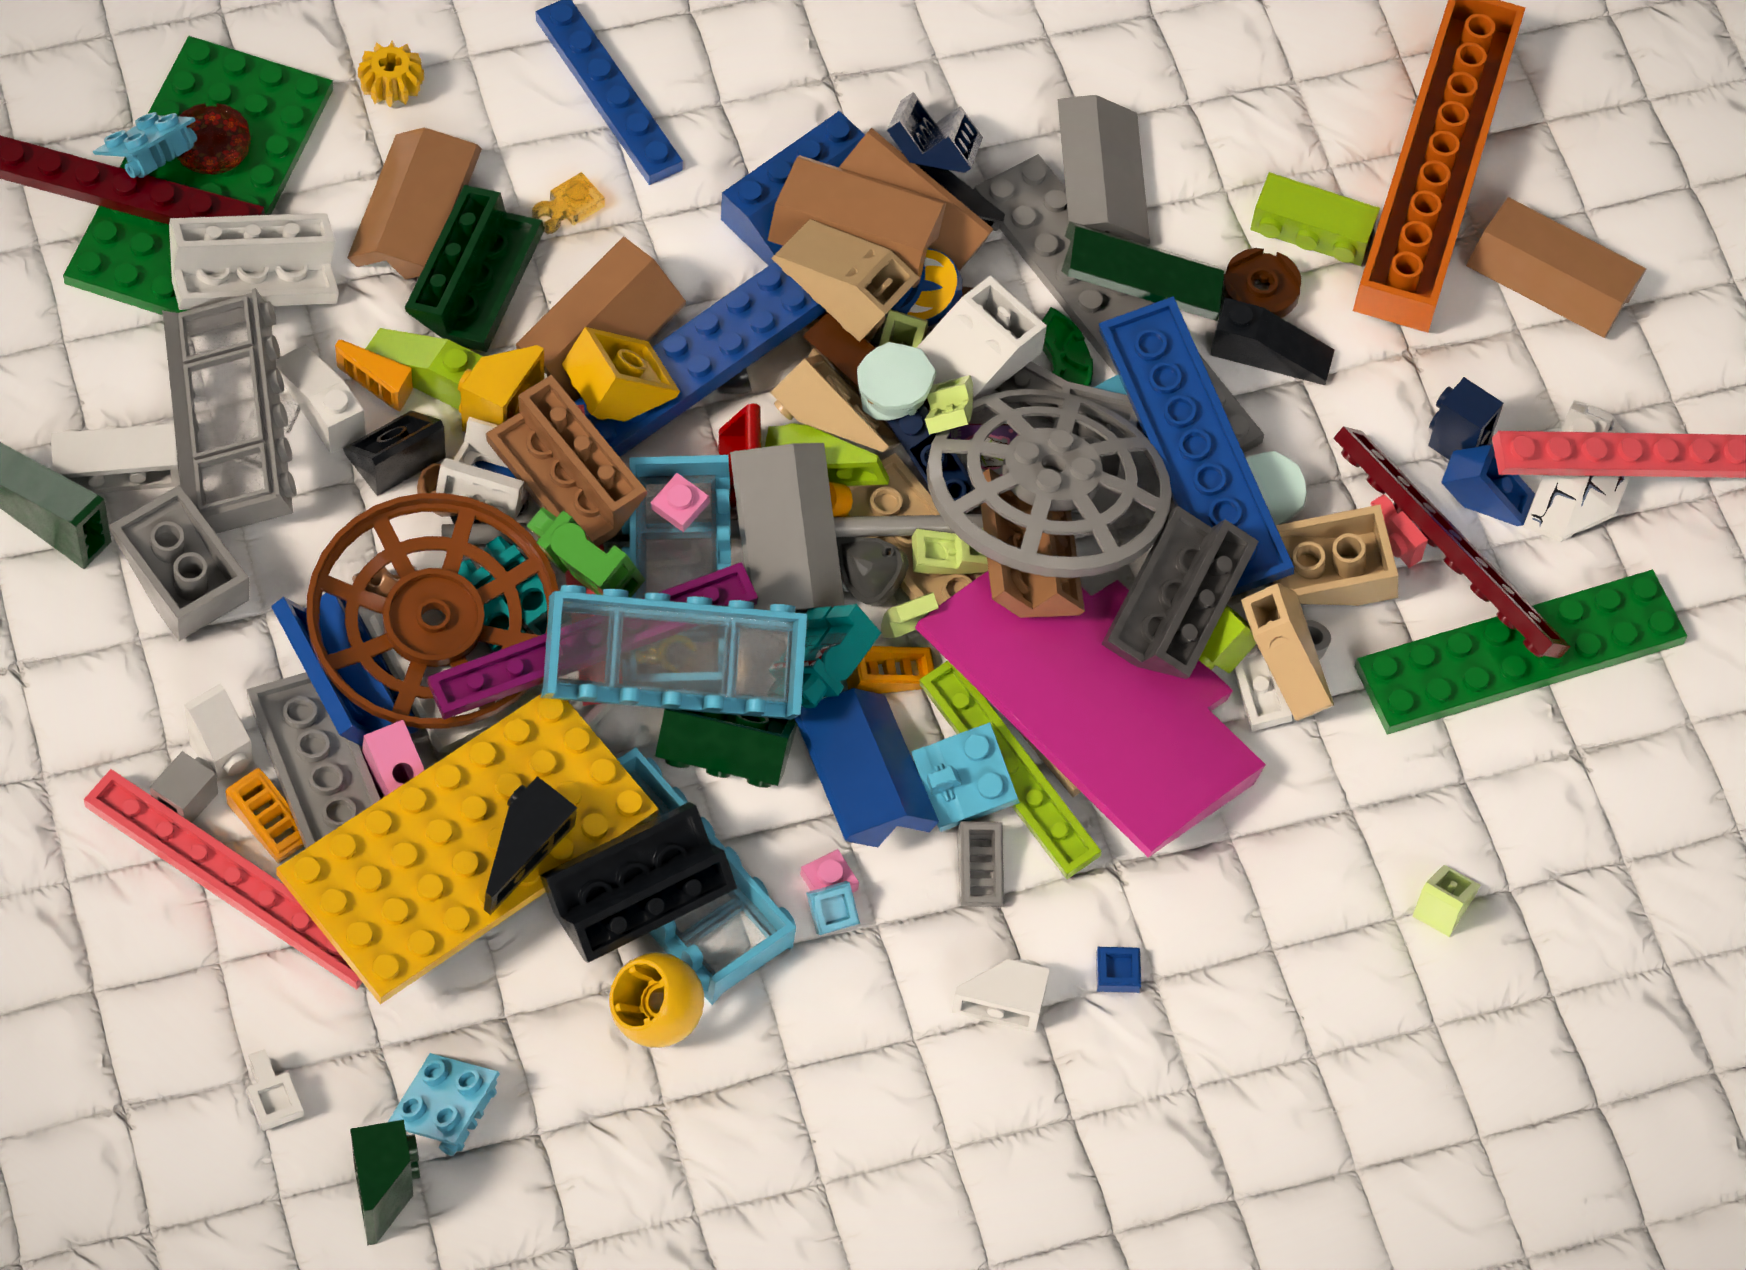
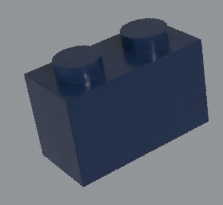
M1463 377L1454 389L1448 386L1438 398L1436 407L1439 408V411L1435 414L1429 425V428L1433 431L1428 446L1450 460L1453 451L1490 445L1504 403Z

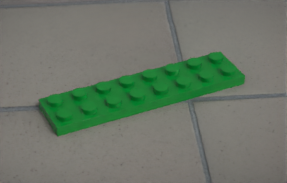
M1652 569L1532 605L1571 646L1561 658L1548 656L1540 658L1534 655L1523 644L1525 637L1517 629L1513 630L1507 627L1496 616L1356 659L1354 667L1388 735L1683 645L1687 639V634Z

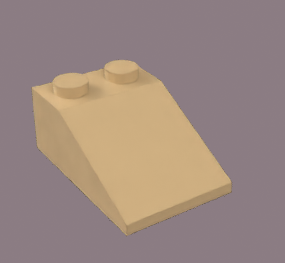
M820 354L804 358L770 392L777 399L774 402L775 407L789 420L795 418L800 423L881 452H886L901 444L893 430L883 420H875L863 412L859 394Z
M1381 505L1276 525L1294 565V574L1276 580L1272 584L1278 583L1295 591L1300 604L1359 606L1398 598V572Z

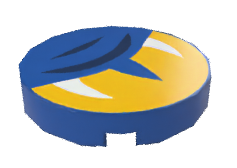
M931 248L927 249L920 284L915 288L911 287L891 310L927 320L928 326L938 323V319L947 314L962 296L963 279L956 264L945 253Z

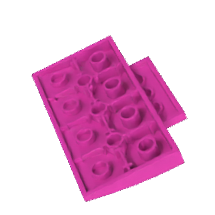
M988 570L939 605L938 609L931 611L919 620L915 629L1148 858L1253 786L1266 766L1257 755L1211 712L1226 702L1233 690L1215 672L1207 668L1199 660L1190 677L1185 679L1136 667L1101 645L1129 592L1118 579L1092 596L1082 587L1085 612L1079 616L1020 618L992 600Z

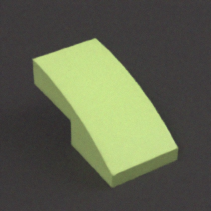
M971 375L932 385L927 396L931 410L925 418L929 435L969 424L973 409V382Z
M916 529L912 535L913 572L927 574H972L988 571L987 557L977 552L955 533Z
M934 593L923 595L888 609L881 623L883 638H896L915 631L919 620L929 614L928 612L939 608Z

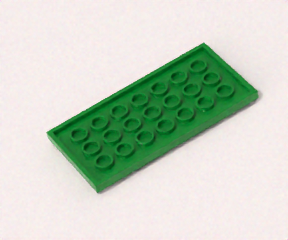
M188 35L148 114L156 112L157 115L166 116L176 113L178 117H196L203 114L209 116L213 112L218 116L219 113L227 115L230 119H234L241 124L240 126L245 130V140L249 143L244 148L248 149L238 162L233 166L230 165L225 170L218 171L214 169L209 173L203 169L204 172H201L192 166L186 165L182 158L178 156L170 162L166 161L165 165L158 167V169L147 175L263 206L265 215H271L333 92V80ZM208 127L207 130L197 133V141L193 143L200 154H205L211 159L217 154L225 152L226 146L231 143L230 139L225 137L223 131L213 129L215 127ZM126 157L119 168L125 169V164L128 163ZM99 206L63 274L64 284L163 315L162 311L175 313L187 311L179 310L172 284L169 225Z

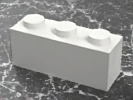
M153 422L145 426H108L104 429L96 430L68 429L63 432L51 433L52 470L94 493L177 487L180 485L174 423L163 424Z

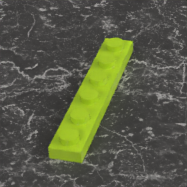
M948 660L919 679L922 689L956 734L989 722L991 723L1020 802L1011 807L1066 879H1069L1101 857L1099 847L985 697Z

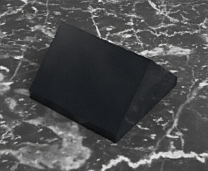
M410 410L344 447L343 451L374 493L379 496L418 474L431 464L446 458L444 425L441 419Z

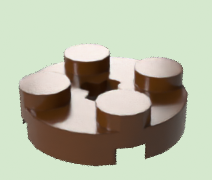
M1251 248L1235 255L1227 265L1222 287L1224 299L1229 298L1264 307L1281 318L1288 315L1296 307L1300 296L1301 274L1290 258L1279 252L1276 253V256L1270 253H1263L1264 248ZM1254 280H1259L1262 284L1270 283L1268 290L1257 289L1254 286Z

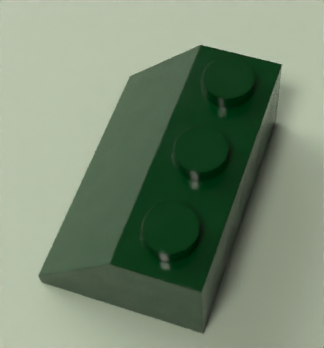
M664 709L655 757L665 759L666 764L677 768H688L690 765L704 768L707 774L714 777L728 778L730 775L746 778L747 783L756 787L768 788L771 785L778 786L786 769L798 725L795 718L790 720Z

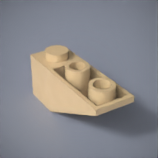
M1276 583L1241 599L1253 638L1295 720L1299 721L1334 706L1297 593Z

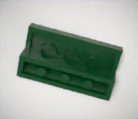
M464 185L405 305L406 312L443 339L453 341L465 348L487 352L544 233L543 221L506 212L501 192Z
M1069 221L1065 237L1071 242L1061 270L1065 275L1155 303L1174 296L1179 310L1214 321L1218 320L1224 270L1218 266Z

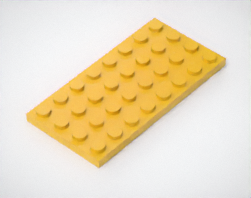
M540 694L278 866L277 876L381 1005L546 893L540 877L541 874L658 817L659 809L568 700L541 698ZM538 776L577 807L575 826L501 905L489 915L484 911L485 893L509 808L507 802L519 786L525 785L528 787Z

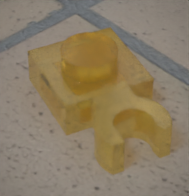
M580 172L550 190L551 201H541L535 204L532 208V218L551 217V219L544 222V232L552 234L560 228L561 221L567 218L574 226L605 207V197Z

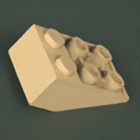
M811 219L771 258L859 342L920 278L891 250Z

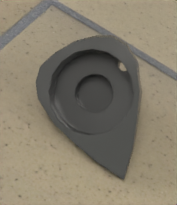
M836 537L840 569L845 584L854 598L871 606H879L888 601L900 588L909 567L907 555L903 550L879 538Z

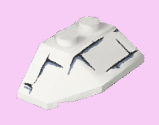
M1576 400L1573 401L1560 431L1626 433L1611 413ZM1543 475L1523 528L1562 542L1572 537L1575 533L1598 525L1615 516L1630 476Z

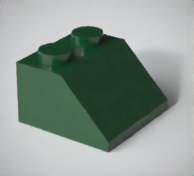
M404 1120L350 1129L353 1163L367 1246L378 1243L414 1196L412 1180L420 1178L415 1134L406 1135Z

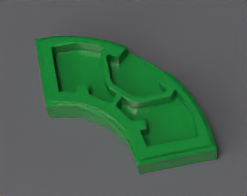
M1050 307L1042 319V322L1047 325L1042 351L1051 363L1052 373L1068 382L1091 387L1093 358H1091L1089 349L1084 341V335L1068 317Z

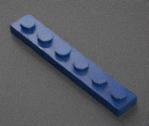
M560 0L535 11L536 22L648 185L682 171L683 160L573 1Z

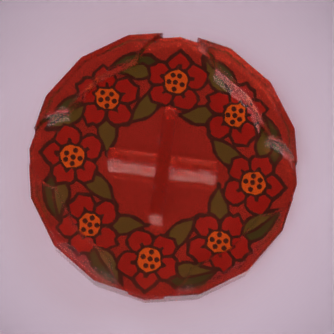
M206 103L187 109L179 116L194 117L196 120L188 125L187 128L189 127L195 132L197 141L193 143L192 149L176 157L186 168L197 173L210 175L223 173L238 166L248 155L251 144L249 127L239 111L225 104L216 103V106L206 107Z

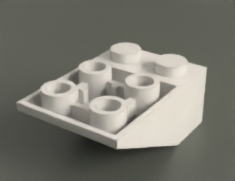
M990 275L961 297L917 348L922 349L936 370L933 385L971 375L974 401L989 395L1042 353L1047 325Z

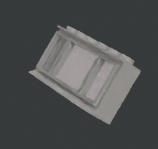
M254 288L252 293L180 313L162 311L180 486L216 534L292 514V497L296 496L297 491L294 478L288 471V462L292 461L293 457L289 441L284 436V427L288 426V416L284 405L280 402L279 393L284 392V382L280 371L276 368V359L280 358V348L276 337L272 334V326L276 325L277 321L271 302H265L257 289Z

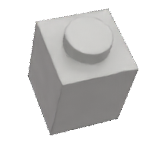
M182 751L150 786L151 796L192 823L219 793L216 771L203 758L196 757L194 759Z

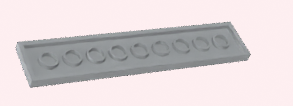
M1039 154L976 185L974 190L1005 214L1004 222L999 229L1114 374L1117 375L1116 368L1099 332V323L1155 302L1075 279L1061 271L1071 242L1065 237L1069 224L1066 188ZM1200 355L1243 453L1263 443L1265 434Z

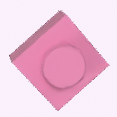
M676 473L651 501V509L684 532L709 505L710 499L709 495Z
M838 849L801 867L800 875L810 891L844 881L850 882L852 893L858 890L859 882Z

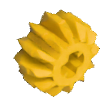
M391 40L388 47H383L376 42L374 52L364 51L362 62L359 63L358 78L360 79L364 95H371L374 104L386 100L388 106L391 107L394 101L399 100L406 105L409 96H418L420 85L424 81V69H422L419 54L411 53L408 43L398 48L393 40Z

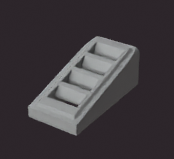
M960 822L957 827L961 907H1003V822ZM970 840H990L991 847H970ZM970 855L991 856L992 862H970ZM970 871H992L993 878H970ZM970 887H993L994 895H970Z

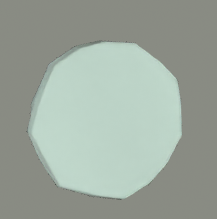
M888 342L875 348L865 356L857 367L858 387L861 394L863 412L875 420L884 421L902 418L906 415L911 416L916 413L917 409L926 400L936 376V370L922 349Z
M1276 451L1262 452L1246 458L1275 525L1284 524L1296 516L1304 508L1307 496L1305 479L1299 465Z

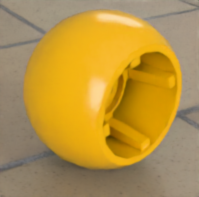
M647 953L630 960L618 972L611 986L609 1007L616 1026L628 1039L641 1046L651 1048L669 1047L684 1040L698 1025L704 1008V991L698 975L688 963L671 954Z

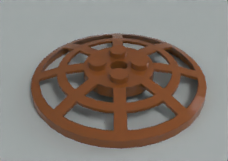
M419 493L397 497L377 504L354 517L335 534L321 553L312 572L307 593V627L311 646L321 667L334 686L352 703L373 716L392 723L404 720L406 726L419 729H448L470 725L504 710L515 703L529 689L504 697L497 702L493 701L478 707V711L470 714L454 716L444 720L443 718L409 716L416 697L434 699L429 687L420 686L426 668L450 665L452 668L468 662L466 656L473 651L478 642L502 646V649L540 636L521 633L522 607L516 586L538 574L547 602L548 626L549 595L554 591H559L555 573L546 554L538 546L534 537L515 519L494 506L470 497L448 493ZM419 512L458 514L451 538L424 536L400 542L389 520ZM474 519L487 523L505 534L522 549L528 559L507 572L489 553L468 543ZM374 527L385 550L378 553L363 567L355 578L353 585L329 576L333 565L344 550L359 536ZM421 551L447 552L442 569L427 568L415 571L407 555ZM463 557H467L481 565L494 577V580L476 589L471 582L458 574ZM392 563L400 580L392 587L387 597L366 591L365 589L373 577L386 565ZM323 592L347 601L345 607V627L351 647L329 655L324 646L320 628V602ZM504 594L509 610L508 630L484 625L483 605ZM359 606L383 614L385 634L363 643L358 627ZM436 609L441 611L446 618L441 624L432 626L423 621L422 615L428 610ZM394 649L401 657L410 661L404 681L384 671L372 657ZM360 662L363 668L378 682L383 683L391 690L399 692L392 711L379 707L359 695L344 681L337 670Z

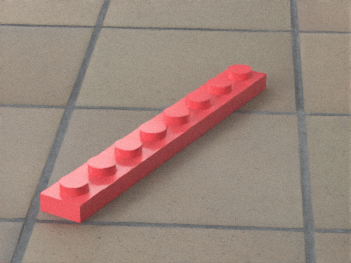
M1498 431L1492 437L1499 475L1746 478V435Z
M110 769L84 798V804L87 809L356 990L363 983L283 883L114 770Z

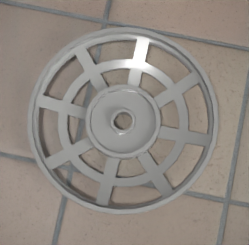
M1020 389L1002 391L973 401L972 414L988 408L996 416L984 423L974 434L972 440L947 439L951 429L936 434L931 444L926 469L928 489L934 506L944 522L961 540L977 552L1002 565L1026 573L1060 578L1088 577L1111 572L1135 561L1147 552L1158 539L1167 520L1172 493L1169 475L1161 456L1150 441L1133 424L1096 402L1052 390ZM1040 402L1061 405L1063 407L1061 409L1031 406L1013 409L1006 403ZM1078 411L1091 414L1111 424L1129 438H1118L1102 424L1079 414ZM1053 416L1058 417L1059 420L1056 428L1034 429L1023 417ZM1075 422L1095 431L1106 441L1089 444L1081 437L1072 433ZM1005 423L1018 434L1009 445L985 441L995 429ZM1143 451L1154 467L1160 481L1159 498L1137 486V470L1130 452ZM942 453L967 454V470L975 489L954 501L949 493L943 477ZM1118 454L1124 467L1125 480L1103 472L1100 457ZM980 455L1004 459L1002 466L1003 475L987 482L981 469ZM1054 466L1058 468L1061 472H1057L1053 469H1045L1044 467ZM1099 486L1121 494L1116 503L1102 513H1099L1091 501L1095 497ZM1011 490L1018 498L1033 506L1031 514L1024 513L1000 498L999 495ZM1133 500L1155 512L1152 520L1141 533L1118 547L1107 526L1122 517L1131 506ZM985 502L1003 518L1026 528L1021 548L1007 544L988 534L972 522L966 513ZM1078 509L1084 518L1083 520L1054 521L1048 520L1047 515L1049 511ZM1092 532L1102 550V553L1076 557L1050 556L1037 553L1042 533L1078 535Z

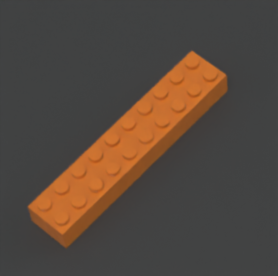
M1448 0L1352 311L1429 332L1526 7L1501 0Z

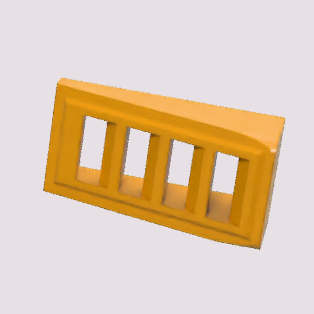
M338 339L335 345L337 367L387 405L400 412L413 391L412 368Z
M872 646L853 673L846 679L848 690L856 688L882 694L922 689L919 679L934 670L931 648ZM910 661H916L919 675H913ZM899 662L901 675H897L895 663ZM879 664H882L884 675L879 674Z
M259 767L226 789L227 805L278 864L304 846L288 803ZM267 802L271 805L258 815L253 813ZM279 815L282 817L276 824L267 830L264 826ZM291 828L294 833L278 844L274 841V838L287 829Z

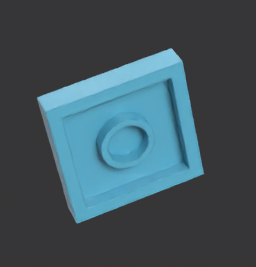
M990 722L911 751L919 776L939 820L937 826L940 832L956 827L960 822H970L1020 803Z

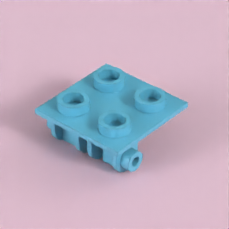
M152 112L138 118L135 121L136 126L127 132L121 130L107 136L104 139L105 144L94 150L93 153L94 155L126 157L128 161L125 164L127 174L131 178L137 176L143 178L158 169V167L165 165L166 161L170 162L175 157L193 148V143L197 141V136L187 126L196 120L194 117H178L176 113L160 116L156 112Z
M430 1053L388 1122L404 1120L406 1132L441 1141L439 1149L447 1155L454 1156L456 1151H462L465 1147L464 1142L470 1134L467 1129L474 1130L477 1127L478 1123L474 1118L481 1119L483 1117L484 1109L490 1099L497 1094L495 1087L500 1073L495 1070Z

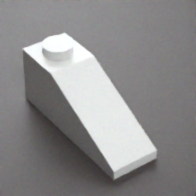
M306 344L276 359V368L282 375L284 386L330 454L366 436L364 409L345 381Z

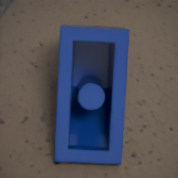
M1492 444L1453 451L1441 481L1463 507L1515 526L1524 525L1535 496L1532 489L1519 475H1499Z

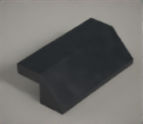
M691 802L673 809L540 875L556 918L587 963L737 889L724 850L710 844L697 806Z

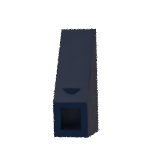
M927 400L917 409L914 415H906L902 418L887 421L926 483L929 452L937 434L929 435L925 418L931 410ZM942 453L943 477L949 493L954 501L975 488L971 483L967 465L961 455Z

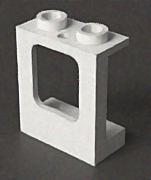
M469 417L464 442L453 460L445 458L440 465L436 493L470 497L494 506L513 519H516L529 496V493L523 487L524 481L473 466L476 461H486L508 468L486 440V433L498 425Z

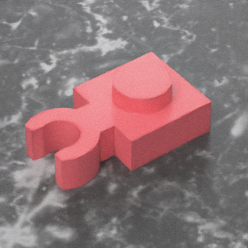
M1383 494L1373 500L1370 504L1371 506L1381 505L1393 556L1401 558L1408 568L1420 562L1428 542L1425 535L1403 511L1396 512L1393 503L1386 495Z

